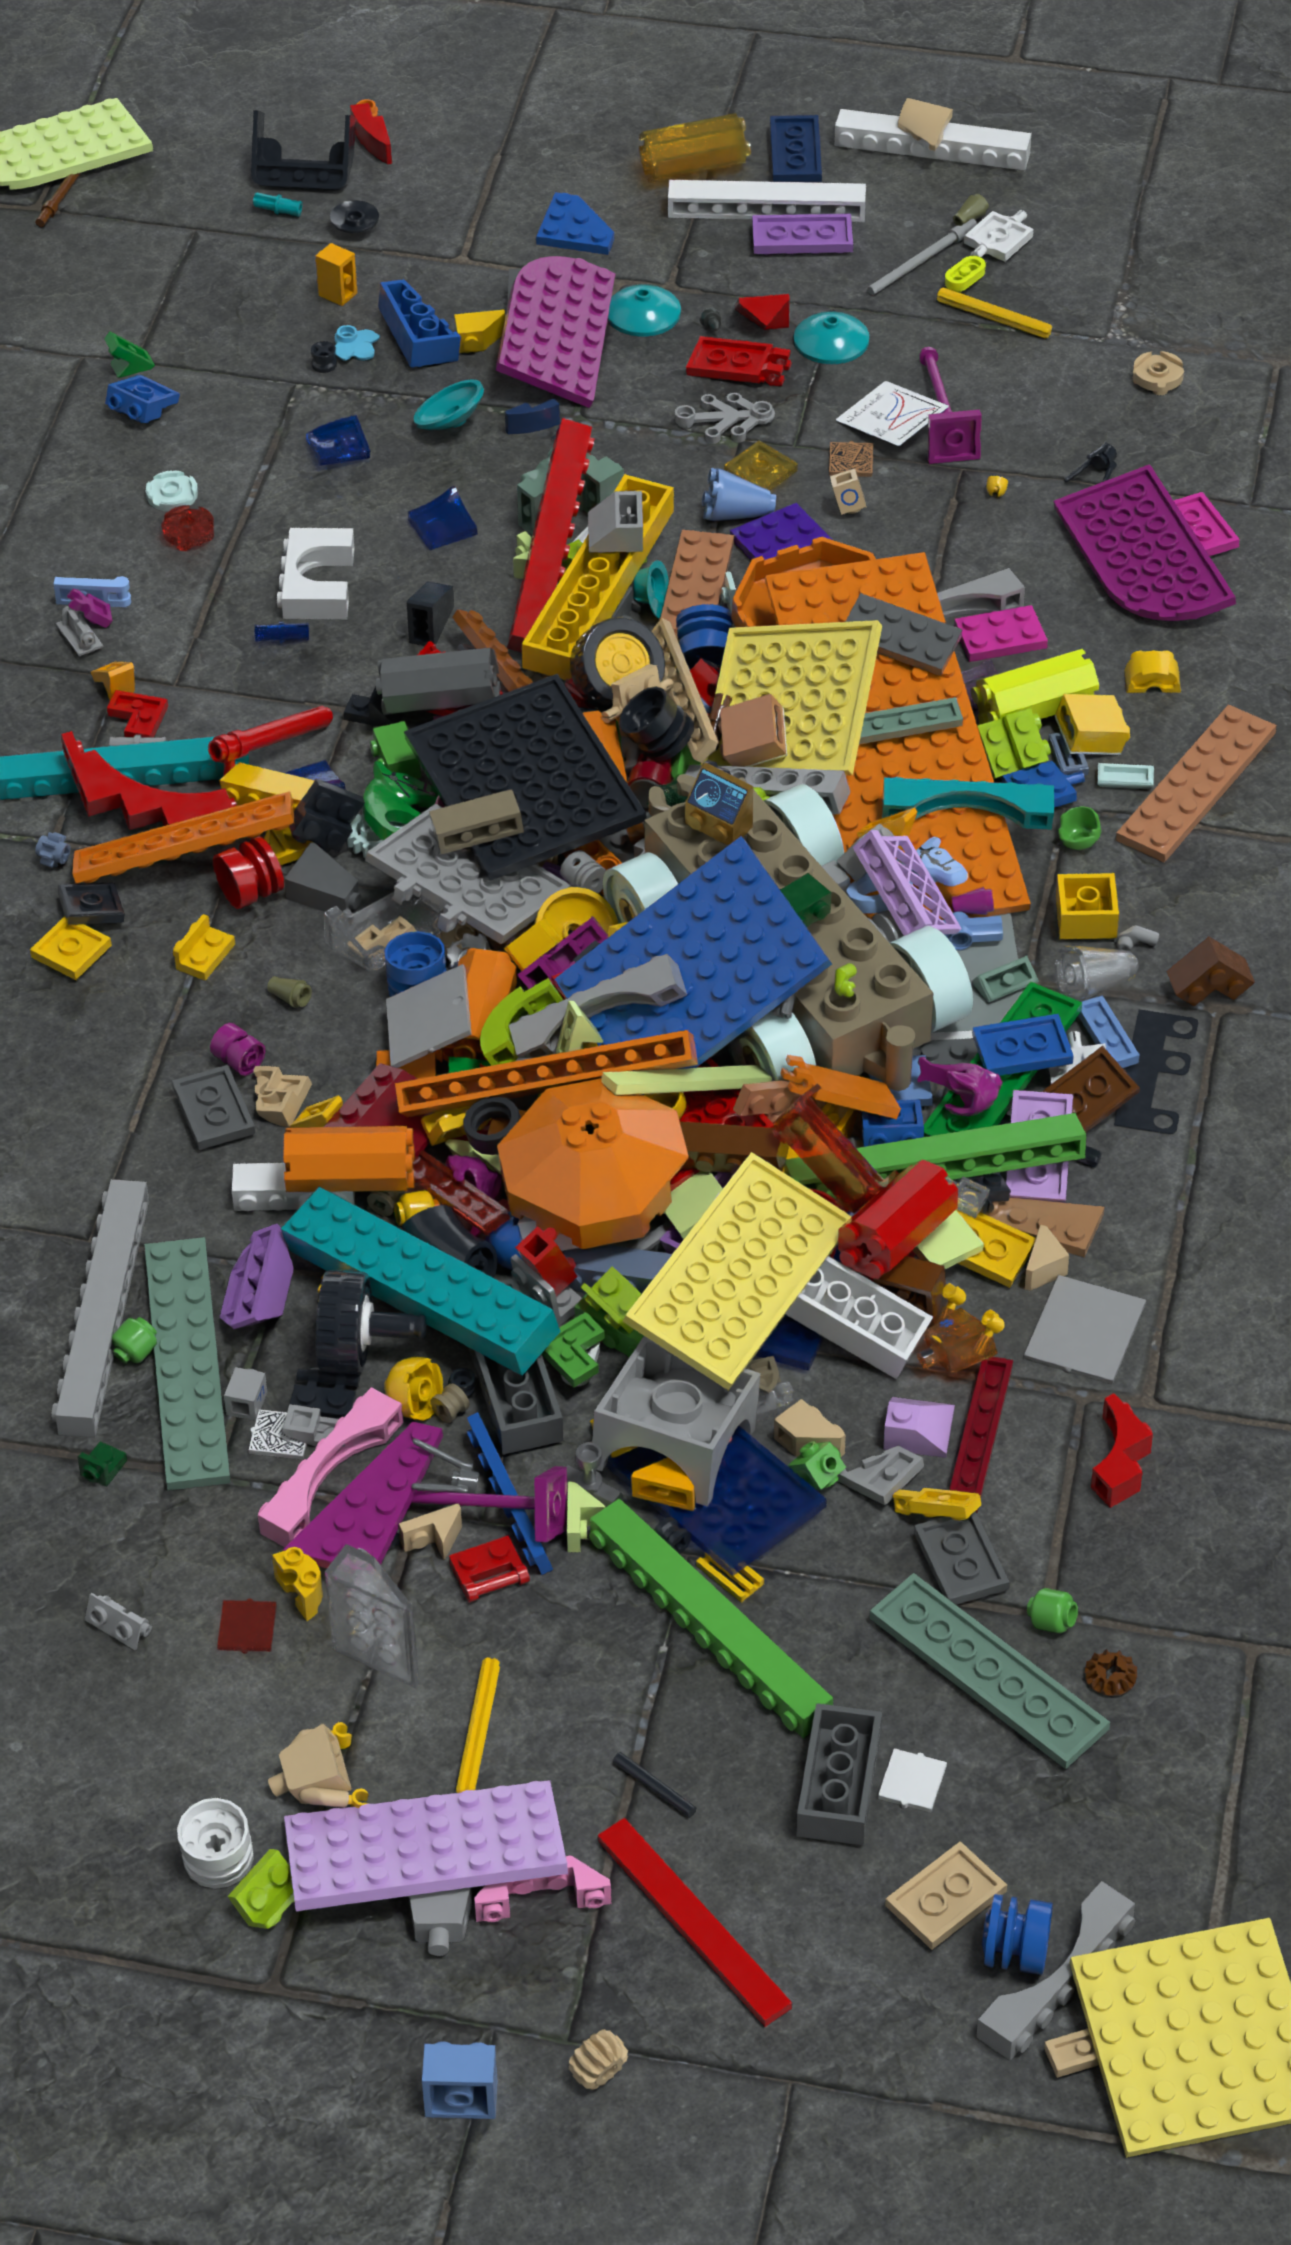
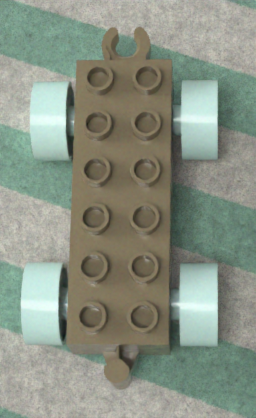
M686 774L679 775L677 777L678 795L688 797L696 778ZM743 777L738 778L747 783V781ZM800 784L766 800H762L753 789V827L743 838L779 889L809 873L831 891V913L807 928L832 965L796 992L792 1018L786 1019L785 1014L783 1018L773 1015L772 1010L727 1044L733 1065H758L772 1076V1081L786 1080L780 1074L782 1068L794 1071V1068L798 1067L787 1064V1055L800 1056L807 1064L855 1076L866 1072L885 1082L888 1088L892 1090H905L911 1084L913 1049L931 1041V1033L967 1017L972 1011V987L961 957L949 939L938 929L931 926L920 928L889 943L824 870L822 865L834 860L837 862L844 854V847L836 821L828 806L816 791L807 785ZM657 786L649 790V813L651 817L645 820V853L608 869L603 876L604 897L613 908L619 924L631 921L728 846L685 824V802L672 807L667 805L663 790ZM851 963L856 967L857 973L848 981L854 982L856 988L852 990L854 991L853 996L845 997L842 995L840 997L834 990L835 971L839 967Z

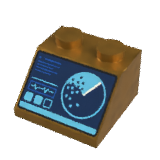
M705 762L685 802V824L707 834L718 842L730 845L740 836L744 837L753 827V786Z

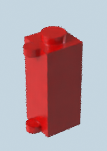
M537 1226L515 1248L524 1262L554 1288L557 1297L578 1277L574 1271L576 1262L571 1257L566 1258L559 1246L554 1242L557 1238V1232L554 1228L550 1227L542 1231Z

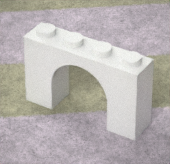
M290 528L289 539H284V555L286 556H282L281 568L284 574L279 576V588L282 592L277 593V607L282 608L283 619L347 620L349 607L348 582L314 581L305 578L302 574L319 566H353L355 550L353 528Z

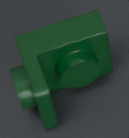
M101 1441L89 1455L81 1452L77 1457L80 1475L89 1482H97L105 1487L109 1485L127 1462V1454Z

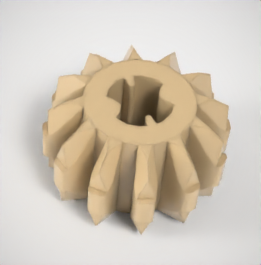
M605 2029L600 2030L597 2034H592L589 2039L583 2041L582 2045L575 2050L574 2055L570 2057L568 2069L572 2072L575 2080L586 2089H597L600 2085H605L609 2079L614 2078V2075L622 2069V2065L628 2058V2050L617 2035L615 2036L611 2031H606Z

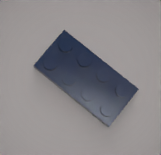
M818 115L770 116L773 182H822Z

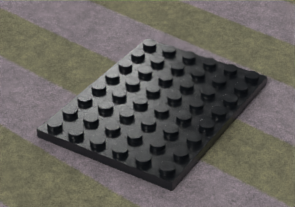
M558 674L404 731L405 740L445 807L512 789L521 813L524 832L470 847L489 881L640 824L647 819L645 810Z

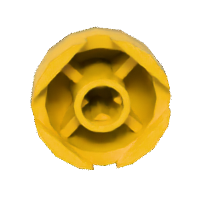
M410 1357L401 1360L392 1367L385 1380V1395L402 1403L401 1412L403 1417L423 1421L431 1418L435 1413L431 1407L430 1400L436 1394H442L443 1377L438 1364L431 1363L429 1358Z

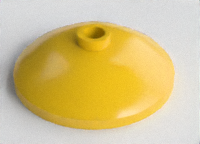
M580 887L565 888L552 894L541 905L535 918V924L546 918L562 940L568 936V930L575 931L593 916L607 934L609 926L619 923L613 908L607 900L592 890Z

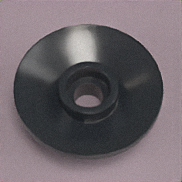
M359 200L343 202L334 207L330 213L331 224L336 229L346 233L367 231L373 228L379 221L377 208L368 202Z

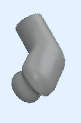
M1137 925L1132 926L1117 936V948L1121 952H1129L1130 948L1138 942L1155 946L1159 939V933Z

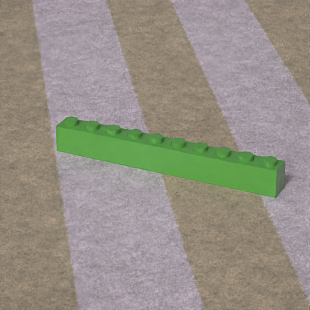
M1076 1113L786 1159L784 1173L808 1189L823 1191L837 1199L880 1192L903 1170L911 1165H915L922 1159L944 1168L948 1174L945 1177L946 1180L1085 1158L1086 1133Z
M620 1498L590 1518L589 1536L592 1543L598 1549H603L610 1555L613 1563L618 1568H623L628 1572L639 1588L646 1589L652 1595L655 1603L660 1608H666L673 1615L677 1624L681 1628H687L695 1636L698 1644L705 1649L708 1648L716 1656L720 1665L725 1669L729 1668L746 1689H751L756 1693L767 1709L774 1710L789 1730H795L802 1738L811 1733L816 1703L833 1705V1697Z

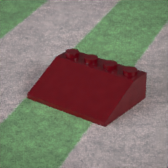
M379 1064L324 1126H407V1128H413L415 1159L430 1143L421 1123V1119L430 1114L407 1118L399 1113L395 1083L416 1080L417 1078L403 1069Z

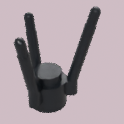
M1104 442L1088 454V460L1066 476L1064 482L1070 481L1091 464L1097 469H1107L1102 482L1109 480L1112 471L1117 467L1116 462H1114L1117 457L1116 449L1107 442Z

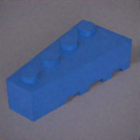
M404 279L380 282L378 308L410 367L458 361L461 336L456 331L452 332L449 329V324L444 319H439L435 315V310L430 305L424 304L422 297Z

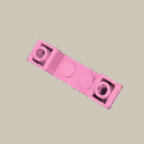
M566 1856L568 1874L485 1885L474 1898L476 1922H496L503 1918H510L508 1894L517 1893L522 1895L544 1889L560 1890L567 1886H574L577 1908H599L603 1905L611 1904L610 1879L573 1856Z

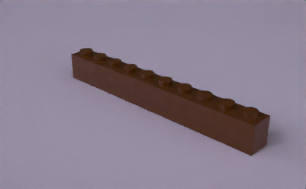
M519 1110L521 1118L527 1111ZM506 1117L492 1118L487 1135L502 1131L509 1124L510 1119ZM680 1122L689 1155L681 1169L689 1170L695 1168L703 1172L715 1171L735 1174L752 1152L783 1172L789 1150L784 1129ZM588 1124L586 1129L581 1131L593 1134L596 1128H593L592 1124Z

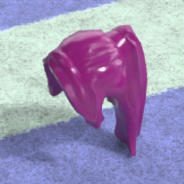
M919 1057L918 1059L921 1071L917 1079L918 1082L930 1081L937 1083L960 1095L965 1104L964 1107H958L951 1103L945 1104V1109L951 1114L967 1117L977 1115L989 1109L998 1097L1003 1081L994 1072L976 1064L940 1065L929 1062L925 1057Z
M467 1155L448 1156L440 1205H451L455 1196L467 1203H471L472 1211L474 1212L471 1233L478 1237L486 1218L491 1212V1207L500 1201L503 1187L502 1175L497 1171L488 1170L486 1164L478 1157Z

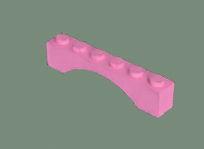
M372 1387L364 1396L358 1397L350 1412L337 1421L334 1430L326 1438L319 1441L307 1460L301 1461L294 1475L280 1485L277 1494L271 1501L262 1505L258 1512L260 1534L286 1547L310 1523L312 1501L318 1487L326 1476L352 1455L370 1447L385 1444L403 1424L402 1403Z

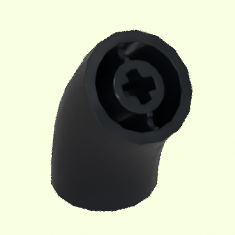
M438 1205L427 1208L413 1215L402 1224L401 1230L488 1276L495 1277L498 1261L495 1248L491 1243L476 1237L468 1231L457 1218L452 1207Z

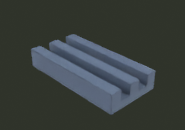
M1062 733L1049 734L1048 742L1059 770L1066 775L1082 771L1084 776L1088 775L1089 767L1084 754H1075L1079 764L1075 765ZM1057 740L1060 742L1068 766L1065 765Z

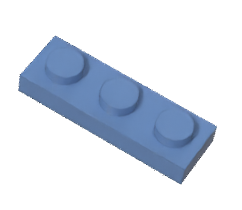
M1103 995L1082 1001V1011L1078 1016L1095 1044L1105 1043L1106 1050L1122 1068L1139 1063V1053Z

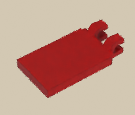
M700 336L686 365V374L689 376L752 383L766 381L770 386H782L785 378L781 374L783 370H789L791 367V360H788L791 352L788 349L773 348V344Z

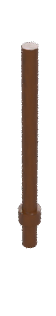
M81 173L68 175L52 198L44 203L41 213L35 221L37 226L43 227L50 217H54L58 211V205Z

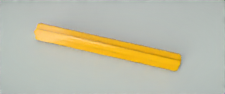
M943 287L937 293L938 302L1046 339L1052 332L1051 324Z
M487 1657L482 1661L456 1786L457 1793L466 1790L474 1791L476 1789L500 1670V1662L496 1658L491 1659Z

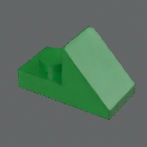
M111 331L105 336L104 340L109 347L108 352L114 357L111 361V366L117 377H125L151 370L155 366L145 349Z

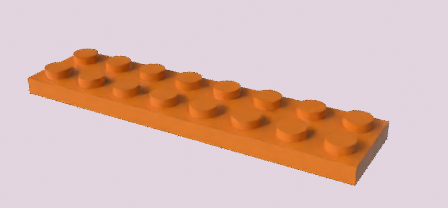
M285 792L74 851L72 872L76 883H92L105 875L117 876L126 872L127 869L134 867L146 868L159 860H174L179 858L181 854L188 852L200 853L213 845H229L236 839L246 836L247 838H254L267 830H283L294 823V804L291 792Z

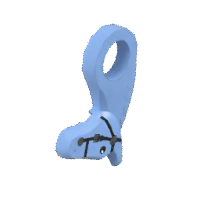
M938 837L928 839L916 850L934 882L947 886H956L967 881L968 872L962 864L951 857L947 850L939 848L941 840ZM896 859L898 862L905 866L903 862H901L899 859ZM868 873L857 882L854 881L848 886L846 890L847 896L863 913H879L888 910L880 894L874 896L865 895L877 891Z

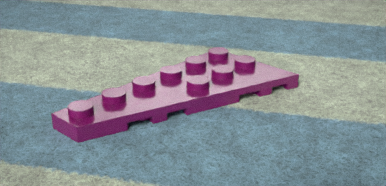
M412 1422L283 1551L290 1547H297L316 1561L319 1567L373 1580L394 1539L399 1523L402 1522L417 1490L412 1489L411 1485L413 1483H421L434 1457L433 1454L414 1445L412 1441L416 1438L438 1449L443 1438L442 1428Z

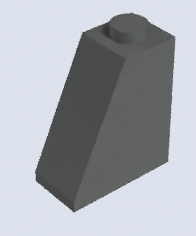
M315 843L309 844L284 879L286 899L345 919L348 918L353 909L356 910L361 902L358 880Z

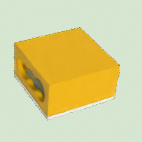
M1063 694L1055 718L1069 753L1121 755L1125 743L1130 738V728L1126 725L1122 709L1118 706L1115 696Z

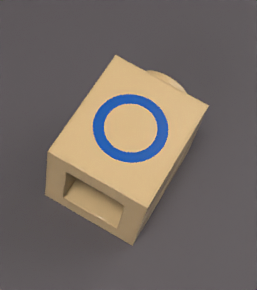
M856 469L830 476L841 515L845 513L853 514L866 507Z

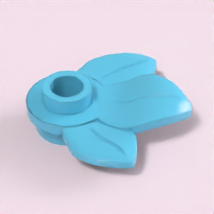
M351 325L341 326L335 334L336 356L343 361L350 359L352 356L358 360L372 359L375 352L371 344L378 341L380 336L371 330L357 331Z

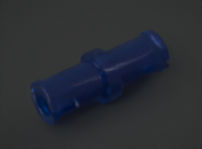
M278 621V624H254L255 642L279 640V643H285V640H309V623L284 624V621Z

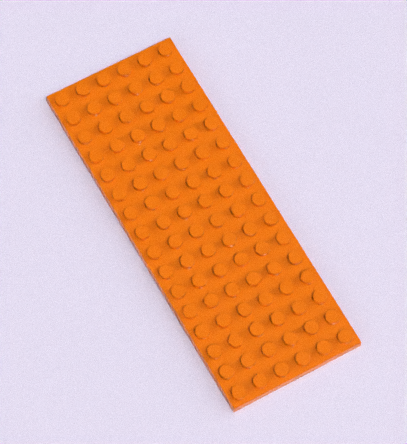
M925 552L765 576V584L777 625L845 622L860 593L946 623ZM955 651L942 676L877 653L865 713L956 697L963 717V725L859 744L853 775H846L850 794L841 813L832 814L842 838L844 853L859 839L857 832L868 823L882 819L884 777L928 778L931 780L970 782L986 781L994 783ZM961 807L937 810L914 820L909 839L915 850L928 839L938 837L941 840L939 848L947 850L951 857L962 864L968 872L967 881L956 886H947L935 882L952 913V896H958L981 887L992 890L994 911L987 912V915L965 913L969 918L989 917L1030 910V899L1004 816L983 809ZM846 872V874H847V875L849 876V878H850V884H851V883L854 882L855 880ZM874 891V892H870V893L865 894V895H866V896L879 895V892H878V891ZM923 904V907H925L927 910H929L930 912H932L931 909H929L928 907H926V906ZM863 913V914H864L867 918H870V919L872 920V917H873L876 913Z

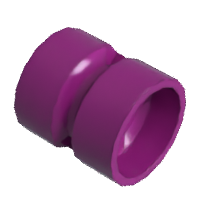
M227 1023L219 1028L210 1044V1052L224 1063H228L233 1070L243 1076L253 1073L255 1066L261 1065L266 1053L263 1043L248 1035L246 1031L234 1023Z

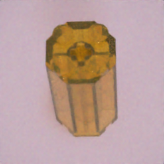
M736 113L641 132L639 140H644V145L639 146V154L644 174L651 175L647 179L648 182L652 183L742 165L746 162V156L751 155L750 144L748 141H745L743 132L746 130L744 118L737 117Z

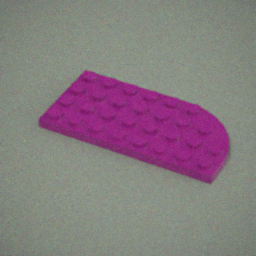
M561 256L543 257L525 265L519 271L511 288L495 370L590 408L595 396L616 273L588 263L581 258L575 259Z
M1150 464L1053 501L1054 509L1107 594L1118 605L1129 612L1149 619L1180 621L1198 619L1236 604L1234 593Z

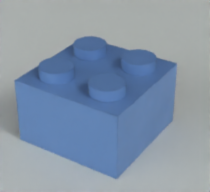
M448 2042L425 2044L422 2073L425 2117L495 2119L498 2084L495 2045H486L479 2042L470 2045H458Z

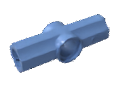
M954 912L953 915L962 929L957 934H944L956 950H964L972 942L1003 940L1001 916L969 918L963 912Z

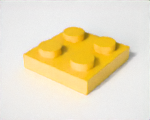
M64 916L30 949L31 958L77 980L112 944L110 937L84 924L67 925Z

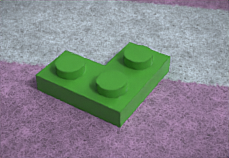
M587 1312L559 1327L561 1332L542 1352L543 1357L573 1387L599 1373V1365L585 1350L605 1339V1331Z

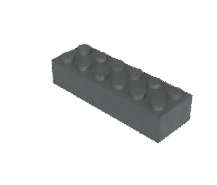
M516 1278L500 1281L520 1292ZM468 1347L502 1454L564 1441L563 1417L542 1354L523 1375H520Z

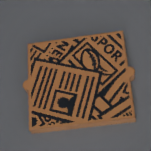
M853 441L849 443L830 442L829 476L856 469L857 476L872 477L873 443H854Z

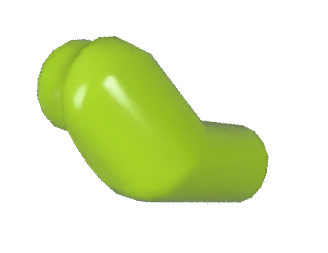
M851 963L845 964L835 971L834 990L840 997L842 995L845 997L853 996L854 991L852 990L856 988L854 982L848 981L857 973L856 967Z

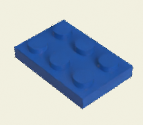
M1059 1014L973 1027L972 1036L983 1068L999 1076L1073 1064L1074 1055Z

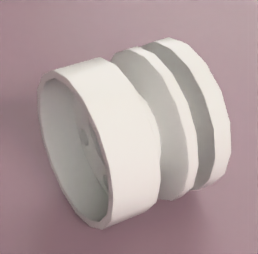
M220 1798L204 1799L190 1806L181 1816L177 1827L178 1842L182 1852L184 1867L190 1878L201 1886L213 1889L229 1887L241 1881L250 1871L254 1860L248 1821L242 1809L233 1802Z

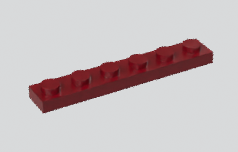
M988 1355L982 1356L950 1491L978 1493L980 1498H982L1014 1360Z

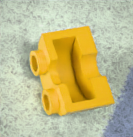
M1152 650L1145 652L1136 651L1131 654V660L1127 663L1124 670L1127 693H1146V690L1150 687H1158L1162 690V693L1181 692L1178 663L1174 659L1172 652Z
M290 1547L286 1551L272 1555L274 1575L286 1593L295 1592L298 1594L295 1598V1605L305 1620L308 1621L318 1613V1606L323 1598L321 1573L316 1561L309 1555L304 1554L300 1548Z

